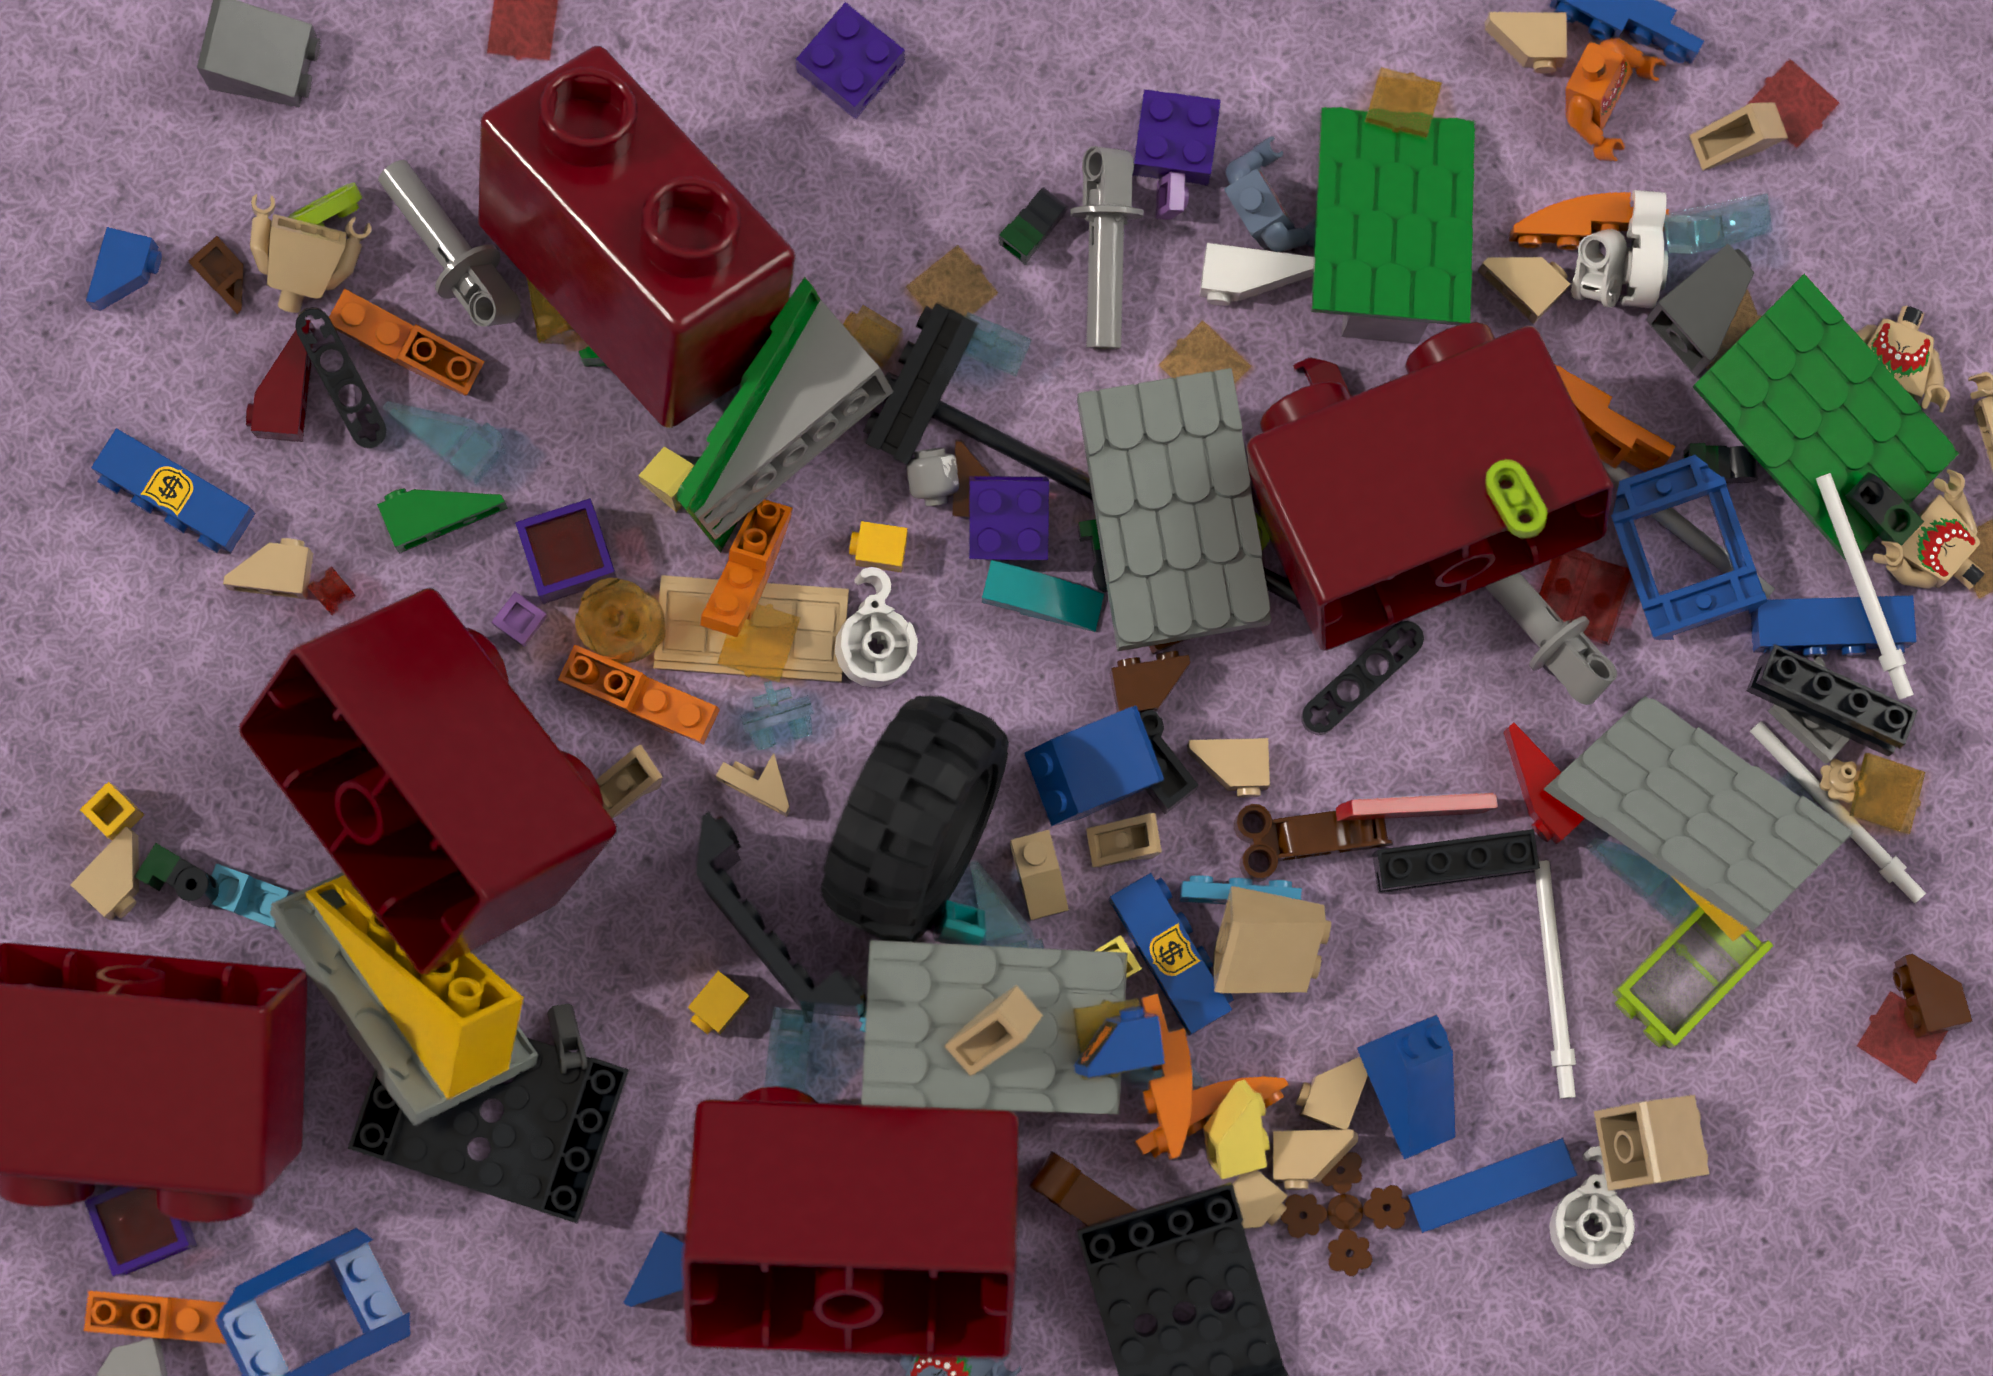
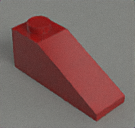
M1513 722L1503 733L1528 814L1535 821L1531 827L1545 842H1549L1552 839L1555 844H1558L1585 818L1543 790L1561 771Z

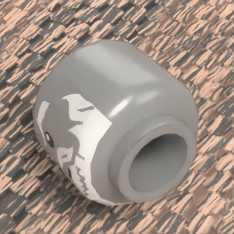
M945 448L915 451V458H912L906 464L911 496L917 499H925V506L949 503L948 495L956 493L959 489L955 456L946 453Z

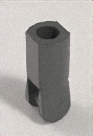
M571 1004L552 1006L548 1010L547 1016L560 1073L565 1074L567 1069L579 1067L581 1071L587 1070L586 1053L580 1037L573 1006ZM576 1050V1052L564 1054V1051Z

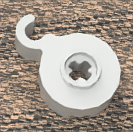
M1633 190L1632 201H1634V209L1627 231V238H1633L1631 248L1627 247L1622 272V284H1627V296L1621 295L1620 303L1622 306L1654 308L1660 289L1663 290L1665 287L1668 273V252L1664 251L1663 237L1666 193Z
M869 567L863 569L856 576L855 583L858 585L862 583L872 584L876 589V594L869 595L860 604L858 611L844 622L836 636L835 655L839 667L849 679L861 686L878 688L892 684L909 669L917 655L918 640L913 625L910 622L907 623L902 615L894 611V608L885 604V599L891 591L889 576L879 568ZM872 638H876L877 644H883L884 649L879 654L873 653L868 647Z
M1598 1146L1587 1150L1583 1154V1159L1585 1161H1598L1602 1166V1175L1590 1176L1582 1183L1580 1188L1567 1194L1553 1210L1549 1224L1551 1241L1558 1254L1570 1264L1584 1269L1602 1268L1617 1260L1631 1245L1635 1230L1632 1211L1626 1207L1624 1201L1616 1195L1617 1193L1614 1190L1608 1191L1601 1149ZM1589 1218L1595 1219L1594 1225H1600L1601 1231L1593 1236L1587 1234L1583 1227V1224Z

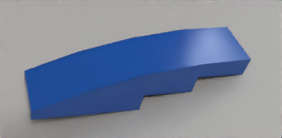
M1560 1138L1409 1194L1408 1197L1420 1229L1424 1233L1562 1182L1578 1174L1565 1140Z

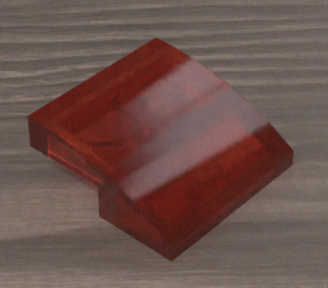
M1576 549L1551 559L1539 595L1564 622L1570 620L1569 623L1581 616H1586L1590 621L1588 627L1583 632L1587 638L1610 645L1633 579L1629 568L1596 559L1594 554Z

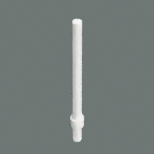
M1829 473L1816 478L1817 484L1882 654L1878 658L1883 671H1888L1898 700L1914 695L1903 667L1906 664L1902 650H1897L1832 475Z
M1762 721L1750 730L1751 734L1829 815L1853 832L1850 837L1881 868L1878 872L1889 883L1893 881L1914 904L1926 894L1904 871L1907 867L1897 856L1892 858L1837 800L1829 799L1828 791H1824L1819 787L1820 782Z
M1549 860L1539 861L1540 869L1535 870L1554 1042V1050L1550 1051L1552 1067H1556L1560 1099L1576 1097L1572 1066L1576 1065L1575 1050L1570 1049L1550 862Z

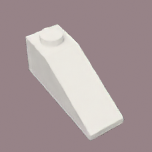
M1207 243L1199 296L1207 297V302L1213 305H1230V301H1240L1312 277L1314 257Z

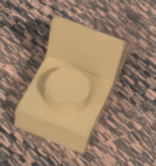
M638 745L596 779L601 790L604 808L614 818L641 796L659 789L663 777L642 745Z
M774 753L759 780L753 778L756 773L754 770L737 761L734 762L733 766L722 763L716 774L718 781L785 817L788 816L790 806Z
M1155 813L1086 828L1092 867H1104L1130 860L1153 859L1162 852Z

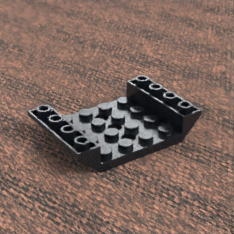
M709 811L705 813L701 821L696 875L704 891L803 1012L860 1018L865 1012V991L850 973L843 977L836 970L815 987L813 979L799 962L793 966L788 962L791 960L788 948L773 930L765 934L764 930L766 927L764 926L762 916L751 902L746 898L740 903L739 899H741L736 884L726 873V871L741 860L737 851L741 848L740 842L735 835L736 832L722 815L714 819Z
M526 1037L538 1053L536 1066L524 1072L521 1071L509 1084L491 1086L490 1089L463 1102L461 1101L459 1104L433 1117H429V1119L415 1126L378 1079V1072L375 1069L347 1149L578 1224L629 1069L593 1057H586L587 1070L581 1071L580 1067L567 1069L565 1074H561L555 1046ZM496 1099L502 1103L504 1113L500 1120L487 1122L483 1119L481 1108L487 1100ZM477 1137L487 1139L491 1146L489 1156L481 1161L472 1159L468 1153L470 1142Z
M1232 1182L1076 1229L1118 1376H1289L1280 1355L1242 1222L1244 1221ZM1227 1290L1233 1294L1232 1303L1228 1308L1216 1309L1211 1305L1212 1296L1217 1291ZM1180 1302H1189L1194 1305V1314L1187 1321H1179L1173 1317V1309ZM1141 1314H1151L1156 1318L1155 1327L1148 1333L1138 1332L1134 1328V1322Z

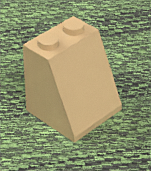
M1231 886L1213 952L1214 991L1218 993L1307 992L1310 979H1317L1319 975L1321 956L1317 954L1320 943L1327 944L1331 930V921L1326 920L1324 905Z
M1695 1095L1644 1101L1594 1111L1608 1191L1709 1174L1708 1153L1704 1147L1700 1126L1701 1116L1697 1108Z

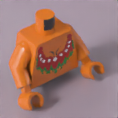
M1619 38L1604 40L1600 45L1589 42L1565 89L1566 119L1568 124L1589 145H1594L1595 158L1604 161H1617L1612 150H1624V143L1621 139L1604 138L1602 130L1633 72L1632 68H1635L1636 74L1639 77L1659 81L1660 79L1653 74L1654 66L1666 67V62L1663 59L1643 55L1642 51Z

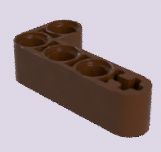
M1053 1151L1050 1152L1029 1184L1032 1190L1037 1193L1039 1192L1048 1198L1050 1202L1081 1220L1086 1226L1137 1211V1209L1083 1174L1079 1168Z

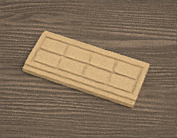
M661 575L654 669L842 683L843 671L839 667L835 655V642L838 632L847 620L849 589L766 583L751 619H746L737 638L700 626L701 615L719 579Z

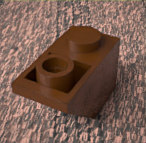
M1168 651L1155 655L1156 660L1141 663L1140 657L1117 661L1118 667H1113L1110 671L1116 711L1119 712L1129 707L1137 706L1139 714L1146 710L1157 712L1190 665L1189 655L1179 656V651Z
M1914 954L1905 955L1894 962L1896 968L1893 969V980L1898 991L1903 993L1906 1003L1904 1008L1905 1020L1908 1027L1914 1030L1916 1039L1959 1029L1973 1021L1962 984Z

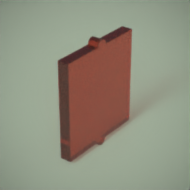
M494 0L487 53L514 56L517 61L522 60V58L550 61L558 0Z
M1791 59L1772 78L1767 77L1762 89L1748 102V104L1775 103L1788 137L1787 140L1796 148L1815 129L1820 130L1823 127L1822 122L1839 105V102Z
M1890 991L1876 1015L1869 1017L1871 1023L1858 1042L1857 1047L1916 1084L1930 1060L1937 1058L1935 1052L1948 1031L1916 1039L1914 1029L1911 1030L1905 1020L1904 1008L1907 1006L1906 1001Z

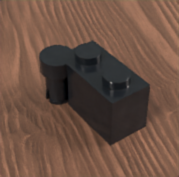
M1146 710L1140 716L1164 780L1145 790L1161 811L1167 814L1193 794L1199 785L1161 736L1164 730L1162 718L1158 716L1156 711Z

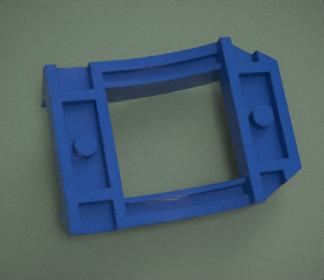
M1693 455L1619 481L1616 502L1611 517L1654 640H1674L1673 635L1747 610L1750 614L1767 602L1736 515L1726 480L1710 469L1707 463ZM1707 495L1733 571L1659 595L1634 520Z
M355 1228L305 1251L234 1288L233 1293L227 1303L221 1308L215 1321L242 1376H330L410 1336V1312L403 1314L368 1244L374 1240L373 1238ZM329 1264L364 1334L290 1371L255 1300Z

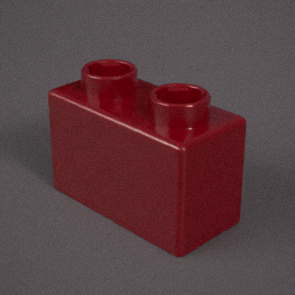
M593 46L482 115L480 120L478 223L480 227L659 424L666 428H673L739 385L744 373L773 333L770 326L790 299L796 258L795 252L789 243L621 64L602 46Z
M1479 322L1460 324L1433 335L1418 345L1407 358L1405 368L1408 374L1352 397L1349 396L1346 388L1341 383L1331 381L1315 383L1284 396L1271 405L1263 414L1260 421V428L1263 433L1252 437L1247 444L1252 499L1320 650H1331L1586 546L1605 536L1613 483L1549 351L1535 327L1524 326L1495 338L1491 328L1486 324ZM1502 460L1515 461L1526 471L1547 511L1545 526L1539 534L1530 538H1521L1512 534L1505 525L1486 490L1487 472L1496 462ZM1503 480L1499 483V486L1506 490L1514 486L1509 480ZM1521 514L1518 517V520L1525 524L1533 520L1528 514Z
M432 588L418 591L291 649L239 724V733L242 739L415 969L422 975H428L554 907L611 841L617 831L615 821L604 808L599 784L591 770L578 757L565 751H560L508 683L509 678L504 661L495 645L482 633L466 628L441 594Z
M0 943V1196L2 1199L29 1207L68 1206L88 1199L93 1195L96 1184L156 1189L157 1209L163 1215L177 1220L210 1223L240 1218L249 1213L254 1206V1198L264 1194L299 1155L303 1145L308 974L304 969L21 943Z
M781 1086L757 1088L743 1094L738 1100L706 1099L699 1102L694 1118L682 1261L686 1343L696 1348L997 1359L1007 1357L1011 1351L1016 1279L1019 1121L1017 1115L1009 1110L818 1103L809 1094L797 1089Z

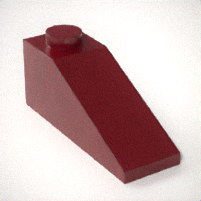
M306 320V325L302 327V330L305 333L311 331L315 336L314 325L311 320ZM296 330L255 391L254 404L248 403L246 426L251 427V432L256 438L303 442L312 361Z

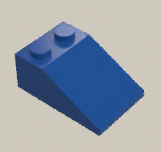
M1137 706L1129 707L1055 737L1024 752L1051 827L1085 818L1164 780Z
M1438 1015L1357 1047L1404 1160L1456 1138L1453 1050Z

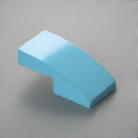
M217 863L211 875L219 885L218 896L211 905L277 929L275 920L270 915L271 905L273 902L294 894L293 892Z

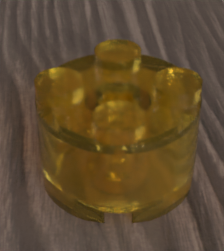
M619 578L600 580L591 585L580 599L582 602L578 613L575 615V627L578 636L588 648L605 658L620 664L634 663L649 656L665 638V618L660 603L650 592L631 581Z

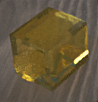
M865 305L861 307L857 314L852 311L843 323V326L881 369L884 368L903 338V329Z

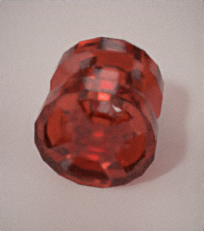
M332 566L325 570V576L321 580L312 581L307 585L332 616L338 612L341 603L351 601L356 597Z

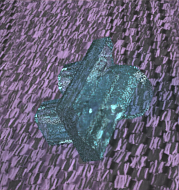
M967 312L966 316L979 322V325L974 331L964 355L1016 377L1032 339Z
M771 681L764 682L766 694L752 697L755 709L770 705V707L740 715L745 734L750 733V737L757 750L773 747L777 744L772 726L784 722L788 723L792 739H800L813 734L810 715L814 714L808 695L778 704L780 701L792 698L790 687L774 691Z

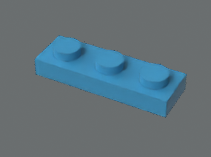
M1203 875L1190 876L1189 881H1182L1180 886V902L1224 905L1227 903L1231 886L1301 900L1302 888H1292L1291 881L1270 880L1268 886L1253 885L1252 879L1230 878L1229 884L1213 883V877Z

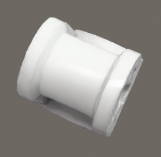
M1605 229L1588 235L1581 240L1578 247L1577 265L1571 289L1574 299L1583 300L1589 298L1601 301L1603 306L1611 308L1617 303L1622 289V272L1627 250L1625 238L1619 231ZM1600 241L1604 244L1606 248L1605 256H1603L1599 250Z

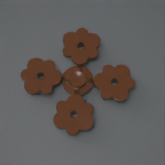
M1348 1152L1321 1180L1323 1185L1333 1186V1189L1340 1194L1330 1201L1327 1210L1324 1206L1317 1204V1199L1312 1194H1307L1304 1197L1292 1194L1286 1199L1285 1206L1287 1210L1281 1215V1221L1288 1225L1290 1236L1297 1239L1304 1237L1306 1233L1310 1236L1317 1235L1320 1230L1319 1224H1322L1328 1216L1333 1226L1343 1230L1339 1234L1338 1240H1332L1328 1244V1250L1332 1253L1328 1259L1329 1267L1335 1272L1344 1270L1345 1274L1350 1277L1355 1276L1359 1269L1369 1268L1373 1260L1371 1253L1367 1251L1370 1245L1368 1239L1365 1237L1358 1238L1357 1234L1350 1230L1361 1222L1363 1212L1366 1217L1374 1219L1373 1223L1377 1229H1384L1386 1226L1391 1229H1399L1405 1223L1404 1213H1407L1410 1209L1409 1202L1406 1199H1402V1190L1396 1185H1389L1384 1190L1374 1188L1371 1191V1199L1366 1201L1363 1207L1356 1197L1345 1194L1351 1190L1352 1183L1357 1184L1362 1180V1173L1359 1171L1362 1159L1356 1152ZM1339 1167H1342L1345 1171L1344 1173L1339 1174L1337 1172V1169ZM1389 1205L1390 1211H1384L1383 1206ZM1306 1213L1307 1218L1301 1219L1300 1214ZM1349 1250L1352 1251L1353 1256L1347 1257L1346 1252Z

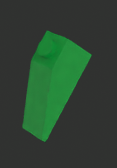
M405 488L390 492L384 496V502L377 504L392 542L399 554L508 509L503 496L500 494L418 489L407 492Z

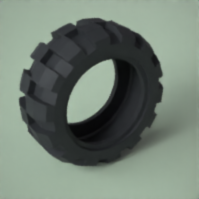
M916 696L914 699H909L900 708L895 718L889 722L867 758L848 797L835 829L823 870L825 874L821 883V896L841 921L884 941L915 942L935 922L942 912L946 900L950 899L977 848L991 815L1005 772L1008 758V737L991 717L943 696Z

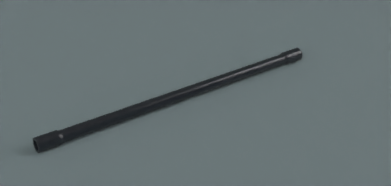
M889 371L885 375L887 381L889 380L890 376H893L896 379H898L899 377ZM940 400L932 416L933 419L1093 501L1090 479L1085 474ZM1263 567L1267 591L1287 600L1302 610L1289 580Z

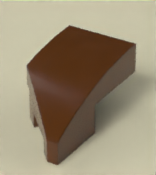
M216 235L189 259L188 263L236 314H239L242 311L244 264Z
M955 439V458L957 461L959 489L953 494L952 516L969 517V476L992 475L989 473L988 468L977 459L962 440Z

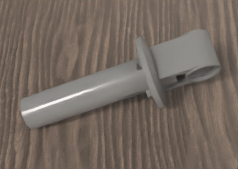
M1092 146L1087 149L1082 160L1083 206L1070 209V216L1089 221L1086 348L1121 349L1124 225L1128 224L1127 220L1143 218L1144 210L1132 207V174L1134 171L1132 154L1127 150Z
M398 160L387 166L378 178L379 183L444 268L435 284V290L439 296L444 299L457 297L472 321L478 326L485 327L515 322L520 315L521 304L517 294L512 291L496 269L501 258L497 248L493 245H481L472 249L406 160Z
M1520 572L1485 586L1540 648L1529 663L1533 671L1547 666L1566 687L1571 697L1584 705L1593 704L1616 679L1617 670L1614 664L1583 633L1590 623L1586 616H1581L1569 623L1570 620L1564 622Z

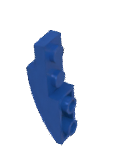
M1551 0L1549 7L1555 10L1554 13H1566L1568 23L1577 21L1589 27V33L1597 39L1604 41L1609 38H1619L1621 32L1625 29L1630 32L1629 36L1632 40L1645 46H1649L1651 43L1663 49V54L1676 63H1684L1686 61L1692 64L1704 43V40L1671 24L1677 10L1656 0Z

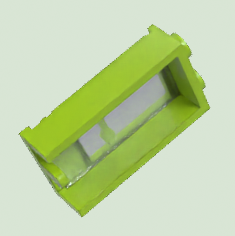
M1697 905L1612 992L1618 998L1615 1005L1629 1019H1633L1636 1016L1646 1026L1643 1033L1657 1047L1661 1048L1663 1045L1668 1049L1675 1047L1774 945L1769 940L1761 942L1749 930L1735 941H1732L1703 909Z

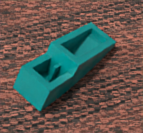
M991 560L981 603L1017 611L1021 615L1096 632L1104 594L1056 577Z
M946 900L944 908L936 921L933 940L944 944L980 945L986 932L985 910Z

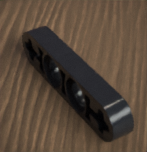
M310 307L304 309L296 318L295 328L297 335L353 440L363 448L377 447L385 439L387 430L379 410L329 316L320 308ZM312 315L315 320L322 318L324 324L320 326V331L324 339L331 334L335 341L324 343L316 351H313L310 344H317L318 342L311 331L305 333L302 330V327L306 325L305 317ZM330 349L339 351L343 356L341 368L333 372L325 370L320 363L321 355ZM353 384L361 390V400L354 406H346L339 400V391L345 385ZM369 404L372 410L366 411L364 414L370 424L378 423L380 426L375 430L376 438L370 440L366 435L360 437L357 432L362 429L361 422L357 416L350 421L347 414L359 412Z
M1400 621L1388 630L1307 703L1301 715L1304 728L1311 734L1323 735L1338 725L1417 654L1424 642V635L1420 626L1411 621ZM1399 630L1403 633L1413 632L1415 636L1412 639V643L1415 647L1410 648L1408 645H1405L1398 650L1395 655L1401 658L1399 662L1395 661L1389 650L1381 646L1384 642H1387L1388 647L1391 648L1400 638L1396 633ZM1372 655H1380L1385 658L1388 665L1386 673L1380 676L1369 673L1366 668L1367 658ZM1342 681H1352L1357 685L1359 695L1356 700L1347 702L1338 696L1337 687ZM1329 693L1334 704L1344 711L1338 714L1337 709L1334 708L1326 716L1328 725L1324 726L1322 723H1317L1314 726L1310 722L1313 716L1310 709L1314 707L1320 711L1328 705L1330 701L1323 697Z

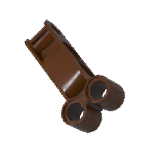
M1250 804L1240 810L1234 820L1235 834L1240 840L1250 843V847L1245 850L1240 858L1239 867L1244 877L1252 879L1253 882L1266 880L1275 872L1278 861L1293 860L1295 856L1296 859L1329 855L1331 851L1339 850V853L1393 845L1392 840H1388L1385 819L1337 821L1336 811L1272 819L1270 812L1264 806ZM1248 814L1258 816L1263 823L1262 831L1256 834L1246 831L1242 824L1243 817ZM1253 853L1263 854L1269 863L1267 871L1262 873L1253 871L1248 863L1249 856Z

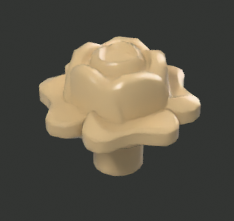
M1832 759L1829 765H1824L1820 769L1822 780L1819 787L1824 791H1828L1829 799H1840L1851 803L1854 801L1855 796L1859 797L1864 793L1862 782L1865 774L1861 771H1856V764L1852 761L1842 762L1838 759Z

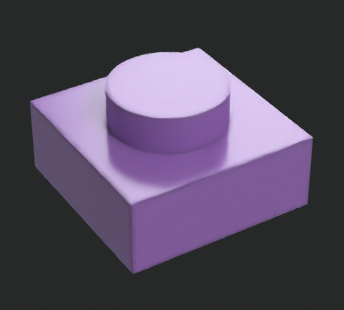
M1170 172L1157 181L1156 219L1171 220L1184 212L1189 200V189L1185 186L1184 173Z
M514 591L491 623L525 648L548 616Z

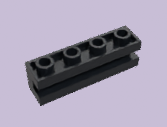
M936 302L933 309L925 306L916 324V327L922 331L915 344L910 341L907 342L898 360L899 363L904 365L898 379L890 376L888 380L894 392L886 398L887 401L880 414L875 411L872 412L863 432L869 434L865 444L877 450L881 449L893 455V458L908 464L979 322L940 302Z
M1776 644L1759 657L1746 690L1757 697L1888 757L1894 753L1896 747L1900 749L1905 745L1918 711Z
M1534 829L1379 849L1372 854L1378 893L1529 874L1540 869Z

